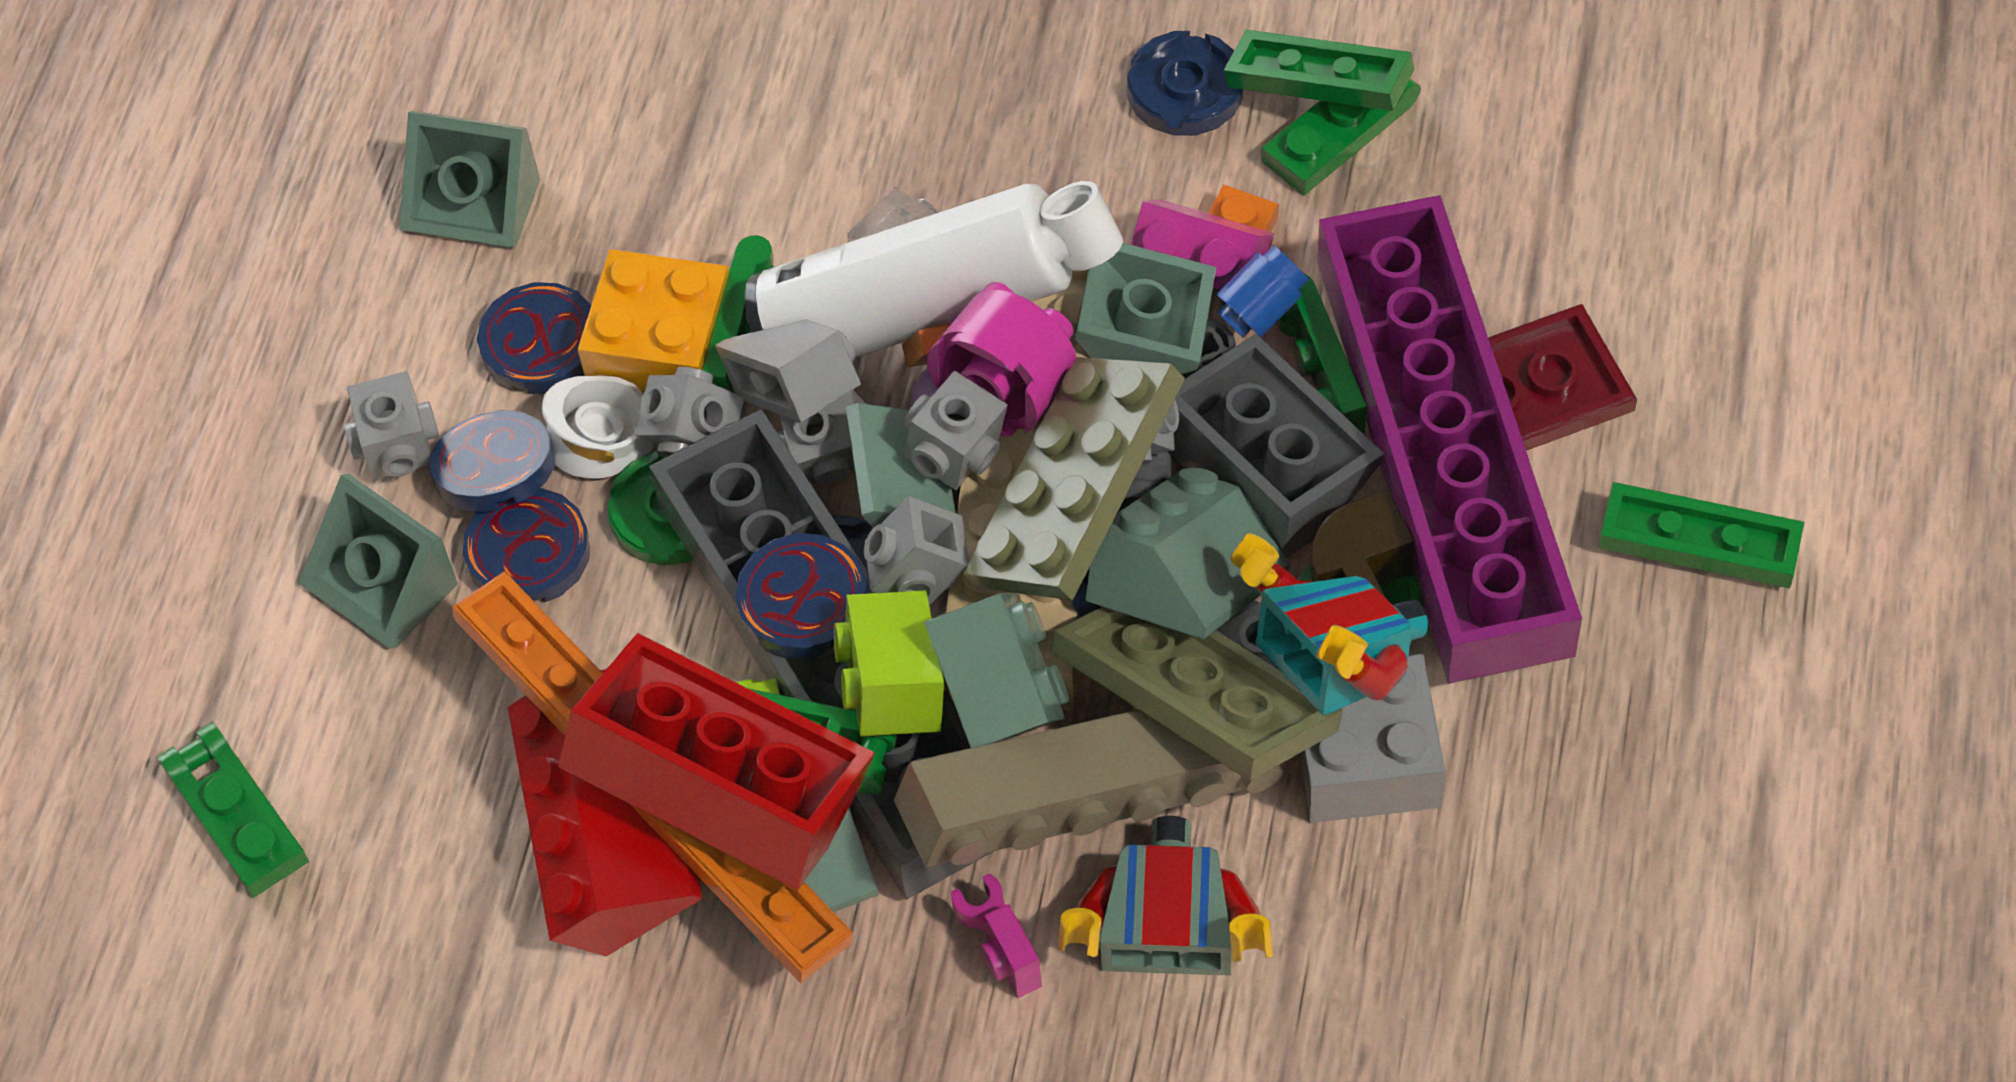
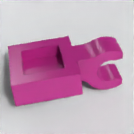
M989 873L983 876L984 889L989 899L982 905H970L965 901L962 892L958 888L951 891L953 911L960 923L969 928L983 930L987 934L988 941L980 944V949L991 974L996 981L1007 978L1017 998H1020L1042 987L1040 962L1010 905L1004 903L1001 884Z

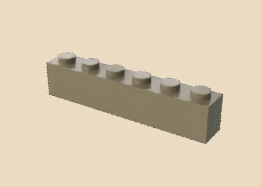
M1135 710L910 762L894 802L925 868L952 862L954 865H965L979 859L985 853L1013 847L1015 850H1026L1040 844L1046 838L1070 832L1078 836L1087 835L1100 829L1107 823L1132 818L1134 821H1144L1158 815L1164 809L1189 803L1193 807H1201L1214 802L1222 795L1246 789L1250 793H1258L1269 789L1280 781L1290 759L1257 778L1248 781L1189 741L1182 739L1175 732L1143 711Z

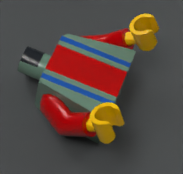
M1168 815L1154 819L1151 824V845H1127L1122 847L1118 864L1104 868L1077 902L1075 908L1064 911L1060 917L1058 950L1065 951L1066 945L1070 943H1082L1088 946L1087 956L1096 957L1100 940L1102 971L1231 976V956L1233 962L1242 961L1241 952L1248 949H1259L1265 952V958L1273 957L1270 921L1260 914L1258 906L1237 874L1228 869L1220 868L1217 850L1211 847H1191L1192 824L1189 820L1180 816Z

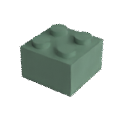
M999 593L924 622L971 748L1009 740L1065 719L1060 705L1069 702L1068 692L1057 666L1054 664L1048 667L1044 663L1037 642L1045 640L1046 635L1033 602L1025 604L1021 601L1019 594Z

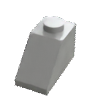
M807 319L728 338L715 345L736 394L743 396L745 402L801 423L861 385L852 363L855 361V352L848 338L838 329Z

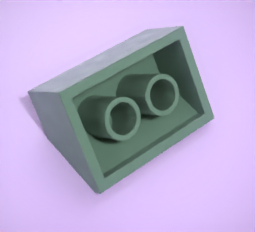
M1186 468L1180 470L1116 514L1090 565L1086 601L1205 639L1262 595L1257 587L1249 586L1244 582L1240 574V568L1235 566L1230 559L1232 553L1246 534H1255L1270 543L1279 554L1275 564H1279L1287 572L1289 561L1240 486L1218 480V476L1212 471L1202 468Z

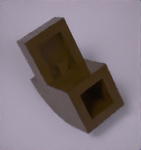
M1388 490L1348 503L1325 519L1314 538L1311 570L1312 582L1358 576L1367 579L1384 596L1379 585L1411 574L1414 540Z

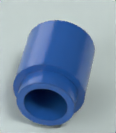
M1273 245L1264 255L1257 252L1216 294L1224 303L1217 311V314L1242 338L1251 330L1259 337H1262L1303 296L1299 290L1309 279L1282 251Z

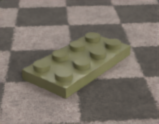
M1076 357L1072 367L1066 373L1045 418L1036 430L1033 441L1013 479L1009 482L985 533L980 538L977 548L963 573L977 588L1073 601L1185 380L1179 371L1171 363Z
M1101 607L1054 631L1052 653L1248 781L1257 778L1339 731L1343 709L1322 715L1279 669L1216 630L1205 639H1201L1106 607Z

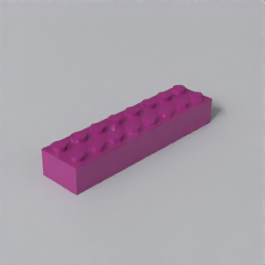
M1441 195L1319 219L1318 266L1349 366L1367 406L1366 421L1373 443L1384 453L1383 462L1380 466L1387 489L1414 540L1412 569L1448 684L1576 657L1582 616Z

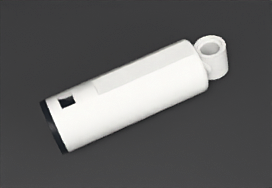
M1091 181L1071 183L1060 188L1050 196L1037 184H1024L752 274L746 283L745 291L747 319L751 332L805 319L838 329L850 341L855 352V358L903 343L918 330L953 323L973 297L982 292L991 282L1002 283L1015 294L1031 302L1063 292L1071 282L1072 270H1085L1103 264L1120 250L1123 238L1095 183Z

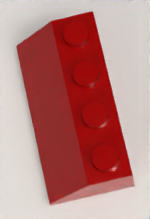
M636 633L570 711L558 767L798 890L828 850L872 763L874 752Z
M526 695L507 707L549 941L607 957L703 899L697 874L629 803L558 767L565 736Z

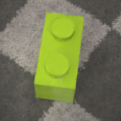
M926 590L846 595L845 622L834 623V650L837 663L848 662L849 668L842 669L841 673L842 700L845 710L856 709L860 736L941 731L944 679L940 663L924 623L932 619Z

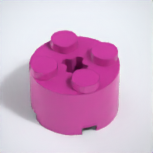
M991 282L982 292L973 297L930 349L927 357L929 375L936 388L939 389L955 370L1008 404L1000 436L1012 437L1018 429H1025V433L1034 428L1050 408L1066 373L1076 360L1074 348L1069 340L1074 333L1073 326L1059 311L1050 308L1042 310L1031 301L1015 294L1006 285L999 282Z

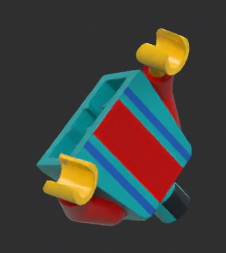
M1246 534L1232 553L1230 559L1235 566L1240 568V574L1244 582L1249 586L1257 587L1262 593L1256 645L1322 715L1332 713L1366 697L1375 701L1385 699L1406 674L1411 640L1422 638L1427 633V615L1420 602L1410 599L1391 604L1367 579L1358 576L1317 582L1297 580L1279 564H1275L1279 554L1270 543L1255 534Z

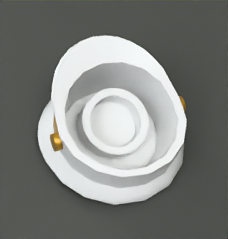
M603 374L576 376L553 385L544 395L542 413L547 423L546 429L550 433L553 442L555 465L564 472L576 477L605 478L620 474L632 461L649 454L655 443L635 436L643 392L629 381Z

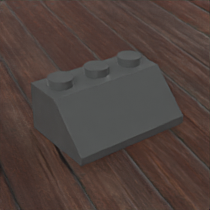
M1257 334L1249 337L1187 377L1175 398L1179 411V424L1177 430L1173 432L1174 451H1168V453L1185 469H1206L1214 472L1218 476V480L1240 486L1286 558L1313 541L1325 519L1340 507L1350 503L1383 462L1384 453Z

